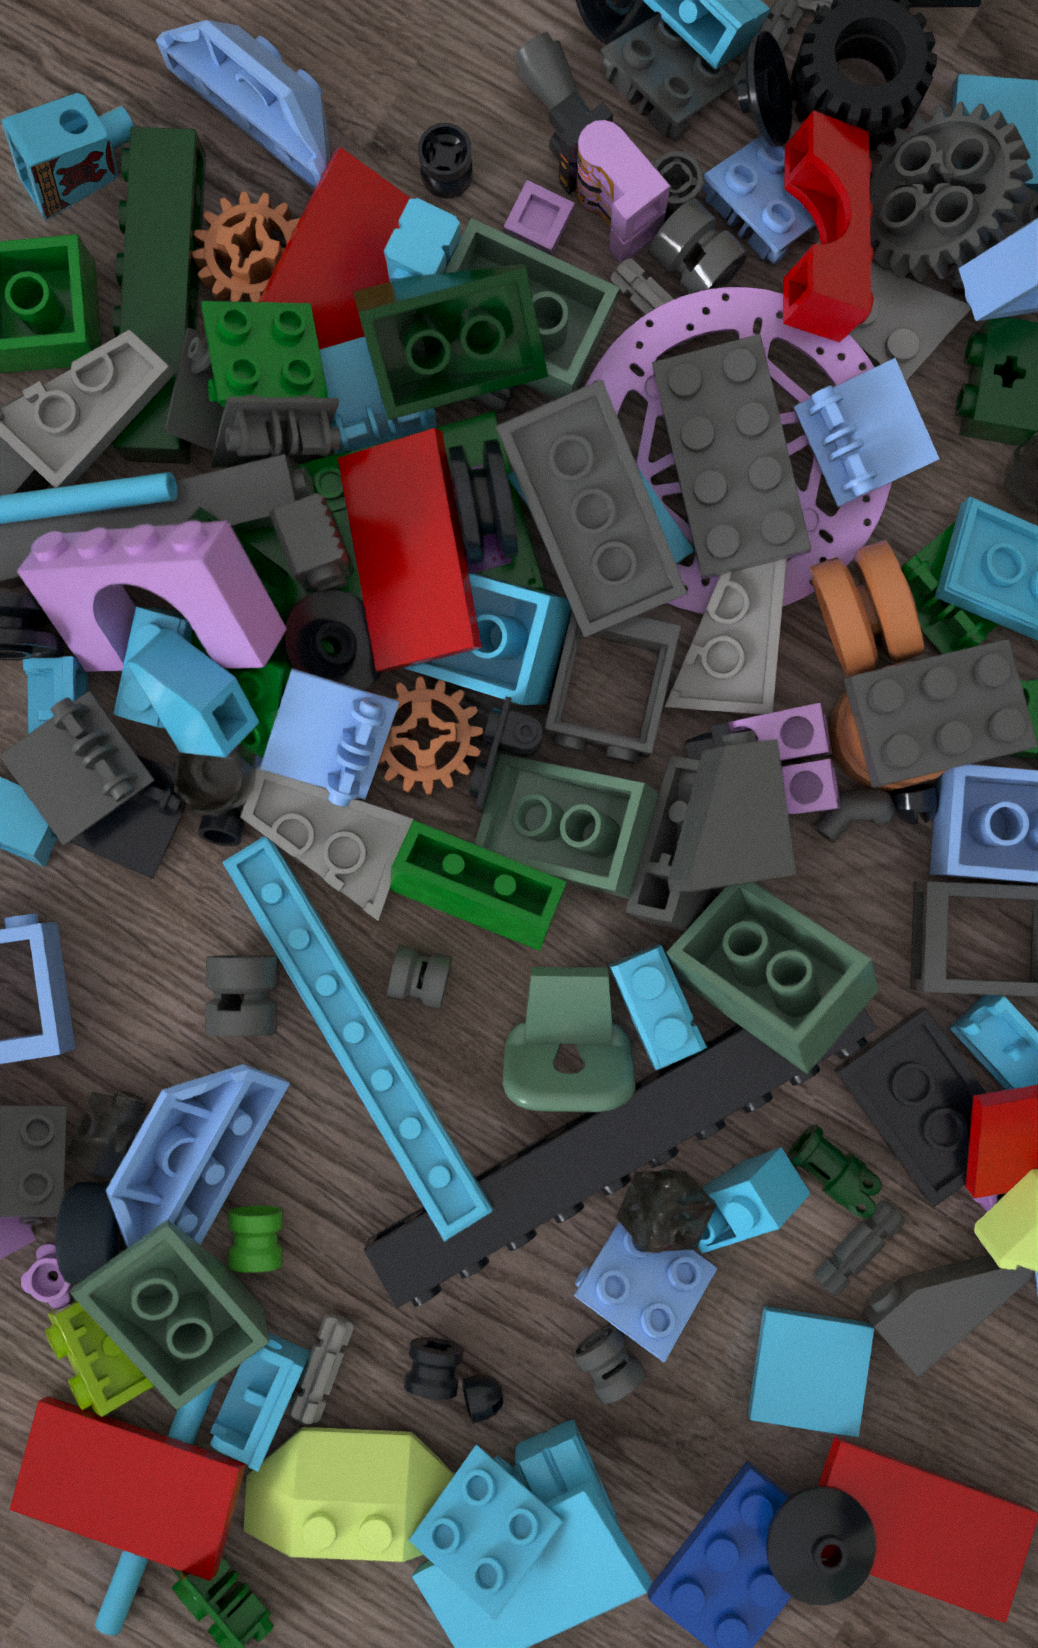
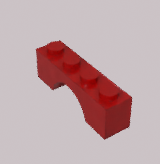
M814 110L785 145L784 190L795 197L812 216L820 235L821 244H813L783 278V324L840 343L858 324L865 322L874 304V294L871 291L873 248L870 243V219L873 205L870 202L872 160L869 158V132Z

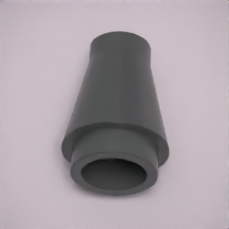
M548 32L541 33L532 38L514 55L513 60L518 67L516 75L550 110L574 92L584 102L576 87L560 41H553Z

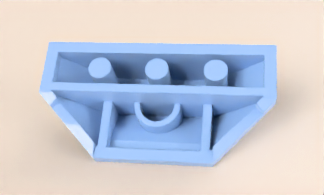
M204 20L162 32L156 39V43L167 68L315 190L330 160L328 125L321 97L323 92L318 83L304 70L299 69L295 73L284 64L280 53L267 39L262 36L254 39L238 25Z
M242 1064L161 1091L106 1190L127 1248L167 1219L201 1245L290 1084L287 1080Z

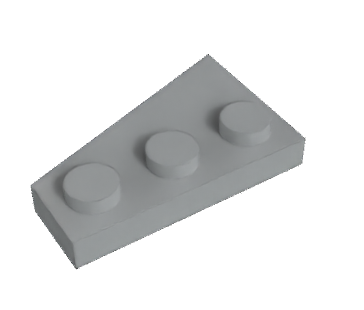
M871 263V291L874 294V304L865 322L858 324L849 335L859 344L874 368L896 358L903 377L907 382L972 308L963 301L909 278H898L894 272L890 270L884 271L880 266Z
M129 329L73 361L71 369L46 384L39 381L22 391L23 397L0 409V436L54 488L72 486L170 380L175 372Z
M787 559L720 575L665 707L762 715L773 713Z
M258 765L240 817L292 857H296L320 875L324 881L337 891H341L378 921L390 889L391 866L414 818L358 798L351 800L349 806L346 807L335 805L328 800L330 792L326 788L260 769L261 765Z

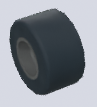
M77 1182L67 1190L62 1200L57 1218L55 1237L56 1258L59 1272L67 1283L79 1284L127 1249L106 1192L110 1182Z

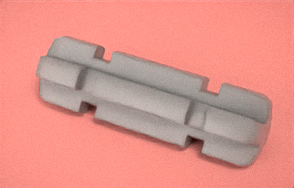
M627 258L615 268L610 281L611 284L620 287L619 292L624 296L627 293L632 296L629 301L644 316L659 306L674 300L651 276L647 280L643 277L646 271L634 259ZM690 325L686 327L688 331H692L694 329ZM695 338L690 339L684 343H681L676 347L679 349H683L688 344H690Z
M338 1314L323 1317L317 1333V1337L321 1339L320 1343L314 1342L299 1382L300 1388H303L302 1392L296 1391L290 1406V1415L302 1423L310 1425L311 1423H317L321 1419L326 1405L323 1395H329L344 1356V1351L341 1347L342 1345L348 1346L354 1329L353 1323L349 1319Z

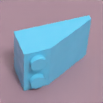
M468 571L482 648L404 667V669L504 700L506 696L511 697L512 702L520 705L547 704L572 610L568 598Z

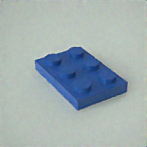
M746 1461L649 1587L647 1592L649 1601L708 1648H753L792 1597L774 1578L766 1555V1537L770 1522L780 1505L791 1495L750 1462Z

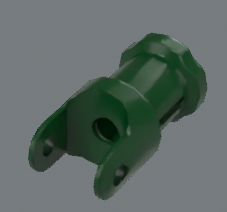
M817 1124L809 1126L788 1151L787 1157L792 1165L795 1167L801 1166L822 1184L821 1190L837 1204L844 1206L855 1216L860 1218L873 1216L876 1205L869 1196L880 1192L882 1183L879 1177L869 1170L866 1164L854 1154L849 1153L845 1155L824 1138L823 1129ZM869 1180L873 1183V1185L868 1186L864 1183V1181ZM857 1205H865L867 1209L861 1210Z

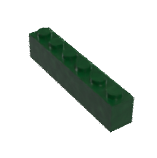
M131 127L130 148H123L121 154L122 175L124 181L128 182L127 200H121L118 208L119 227L121 233L125 234L124 253L117 254L115 264L117 282L119 286H122L121 305H115L113 310L114 335L117 337L130 329L175 372L170 380L111 443L114 444V448L127 462L190 464L191 442L166 433L164 430L186 328L189 327L197 331L200 284L198 273L200 268L197 267L192 257V252L201 249L194 237V231L202 230L206 153L196 129Z

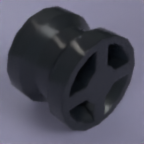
M420 1337L411 1340L409 1356L412 1358L413 1364L412 1369L405 1375L403 1388L407 1392L422 1398L446 1400L456 1397L459 1381L454 1376L455 1368L462 1363L464 1348L455 1342L440 1338Z

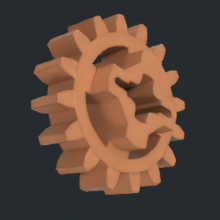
M243 191L240 194L239 205L232 206L223 197L220 199L223 212L219 216L209 211L203 214L209 226L208 231H194V237L201 249L193 251L192 257L197 267L202 268L198 275L204 287H213L211 292L216 301H226L231 296V302H258L285 248L281 247L279 241L273 240L272 229L274 228L283 236L287 246L300 218L291 220L292 215L288 204L285 202L273 209L269 194L263 193L259 198L258 204L251 203L247 192ZM218 258L223 259L225 265L230 266L232 272L231 279L220 270Z
M417 677L416 690L408 692L401 682L396 684V691L399 697L395 700L399 701V705L394 719L404 708L411 704L412 714L402 726H392L390 728L377 766L389 764L390 767L384 776V779L389 783L395 781L399 776L404 777L403 790L405 792L411 793L418 782L423 783L426 795H433L434 782L442 781L444 786L451 790L454 788L451 775L456 771L463 776H470L471 771L464 763L466 758H480L482 754L481 750L471 745V740L484 736L483 728L469 725V722L479 713L476 706L465 709L461 708V704L466 696L463 690L456 691L450 697L446 695V681L439 680L434 690L427 689L423 677ZM433 702L448 708L455 715L459 723L443 722L434 714ZM428 723L433 732L441 733L439 738H434L430 741V749L422 750L417 741L408 739L411 738V735L420 733V725ZM460 745L454 758L447 765L438 769L437 759L446 748ZM392 750L409 751L416 757L417 771L408 769L400 764L393 755Z

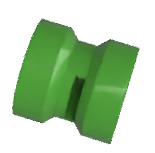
M252 1205L236 1207L228 1211V1229L233 1233V1245L227 1250V1267L230 1270L257 1273L272 1271L282 1267L283 1248L277 1243L278 1232L283 1227L282 1208Z

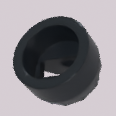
M917 784L892 792L897 814L907 824L917 825L918 813H920L922 820L927 823L932 820L938 811V795L935 784Z
M215 802L206 808L201 818L198 835L203 840L215 845H239L244 830V820L240 817L241 810L231 803L223 810L222 803Z
M477 1374L461 1379L464 1399L472 1424L488 1420L498 1414L503 1406L502 1386L496 1378Z

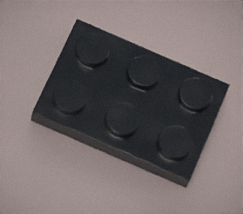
M920 1007L836 1067L834 1071L927 1202L935 1207L966 1185L973 1096L985 1094L986 1091L928 1010Z

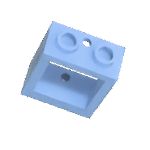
M1038 218L959 268L965 287V297L967 303L972 308L976 321L1038 312Z
M38 913L4 918L6 929H0V944L30 939L43 1033L0 1039V1064L60 1055L76 1049L58 923H39Z

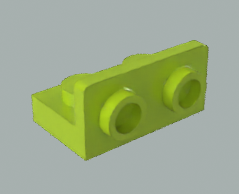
M77 1301L47 1313L52 1326L44 1330L46 1337L58 1360L65 1356L69 1359L76 1376L70 1378L68 1383L82 1410L90 1406L94 1413L103 1417L154 1387L150 1380Z

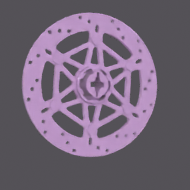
M722 287L679 297L641 317L608 348L597 363L586 386L603 379L616 415H618L622 403L629 392L638 393L648 402L636 465L662 502L664 496L682 493L679 482L656 486L651 483L652 477L675 465L672 452L654 463H650L648 460L656 419L658 417H663L664 419L652 362H655L660 356L675 346L706 334L734 331L738 334L739 339L754 336V322L759 319L762 322L759 334H761L771 380L800 404L812 397L768 359L770 342L772 340H780L801 351L813 360L826 374L834 387L874 368L859 344L849 334L839 343L783 324V318H777V314L783 315V294L748 287ZM728 296L729 300L724 301L722 297ZM706 309L710 313L708 315H704L702 311ZM652 322L653 326L647 327L646 323ZM690 325L694 329L692 331H688L686 327ZM640 343L643 345V347L641 349L636 348V345ZM821 349L823 354H817L816 350ZM842 355L844 360H839L837 356ZM636 365L644 372V376H637L630 369V366ZM859 365L865 366V370H860ZM795 411L780 414L782 426L800 423ZM805 434L787 444L789 456L809 445ZM813 454L806 491H801L797 486L811 551L808 554L796 556L786 561L782 607L815 592L814 587L809 583L811 579L809 568L819 564L820 558L823 557L827 561L837 557L846 566L855 558L857 550L866 544L880 519L892 482L841 505L836 514L829 517L815 505L822 472ZM863 496L868 497L867 503L862 501ZM663 503L686 539L693 544L689 525ZM865 519L869 520V526L864 525ZM820 530L825 531L832 538L831 543H827L820 537ZM695 553L694 562L691 566L685 567L676 564L682 581L687 586L688 594L667 602V604L683 610L704 614L720 575L711 577L708 586L704 587L701 583L702 578Z

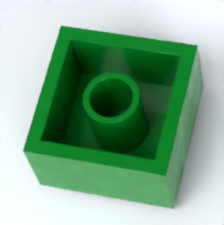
M78 234L0 241V374L71 367L73 361L102 345L96 265L94 258Z

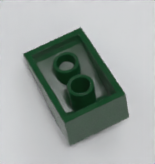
M525 264L405 277L353 291L388 420L548 377Z

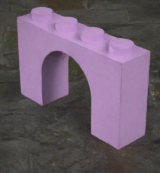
M188 521L180 525L166 526L144 524L135 528L113 530L95 528L86 532L73 533L53 531L44 534L33 543L31 547L32 552L17 570L85 672L123 670L136 607L122 584H131L150 590L174 605L189 621L211 659L222 668L264 667L287 629L228 521L206 523Z

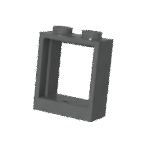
M572 610L544 731L545 735L554 736L552 745L578 752H584L586 744L606 748V758L630 764H637L638 756L648 758L653 751L681 626L646 617L634 616L590 635V637L658 652L639 738H634L561 721L580 635H583Z
M931 881L913 882L910 989L922 992L1038 997V886ZM949 896L1033 900L1030 981L946 978Z

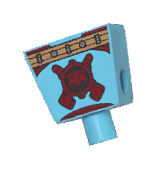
M80 93L60 98L1 120L18 177L45 221L114 181L118 174L113 149L129 142L131 127H135L123 106L97 116L85 95Z

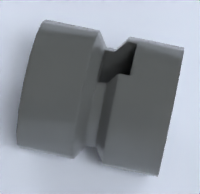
M696 198L685 202L668 218L648 247V253L668 273H681L680 285L689 294L726 287L742 268L750 254V251L730 231L718 232L716 230L718 220ZM704 251L706 253L705 256L698 261L696 258Z
M220 955L206 957L205 987L214 992V998L205 1003V1034L243 1037L277 1033V1002L269 998V992L278 986L277 956ZM239 994H244L243 1002Z

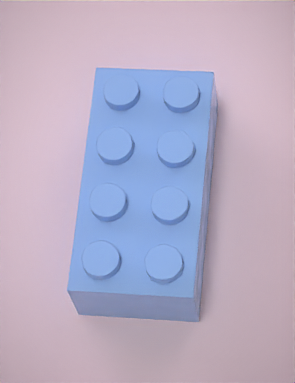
M965 765L949 769L940 775L936 780L938 811L933 820L929 875L1038 884V770Z

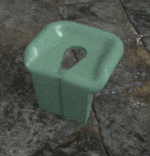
M531 967L525 1022L519 1023L511 1030L504 1047L503 1088L505 1094L513 1103L532 1111L605 1112L617 1109L631 1099L635 1090L633 1050L630 1038L625 1030L618 1024L612 1023L608 968L572 967L569 969L568 967ZM562 1044H575L585 1065L583 1070L573 1074H566L557 1071L553 1067Z

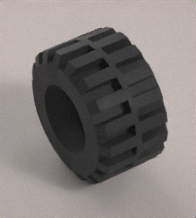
M833 0L831 8L823 5L816 12L813 23H809L805 31L791 74L793 79L790 87L791 100L798 101L794 111L799 121L807 119L814 110L868 131L869 151L877 149L883 139L888 143L895 140L894 130L897 128L906 129L913 120L933 80L932 73L937 65V54L932 53L936 41L933 31L923 32L927 20L922 13L919 12L912 15L909 12L912 3L907 0H900L898 3L892 0ZM847 58L867 60L880 69L887 83L874 87L858 85L850 81L841 72L837 62Z

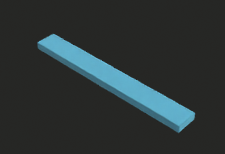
M263 836L223 861L222 863L443 1240L446 1241L492 1212L494 1208L278 845L266 836Z

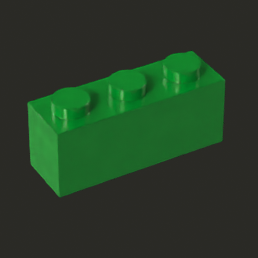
M413 820L391 866L390 891L540 951L567 882Z

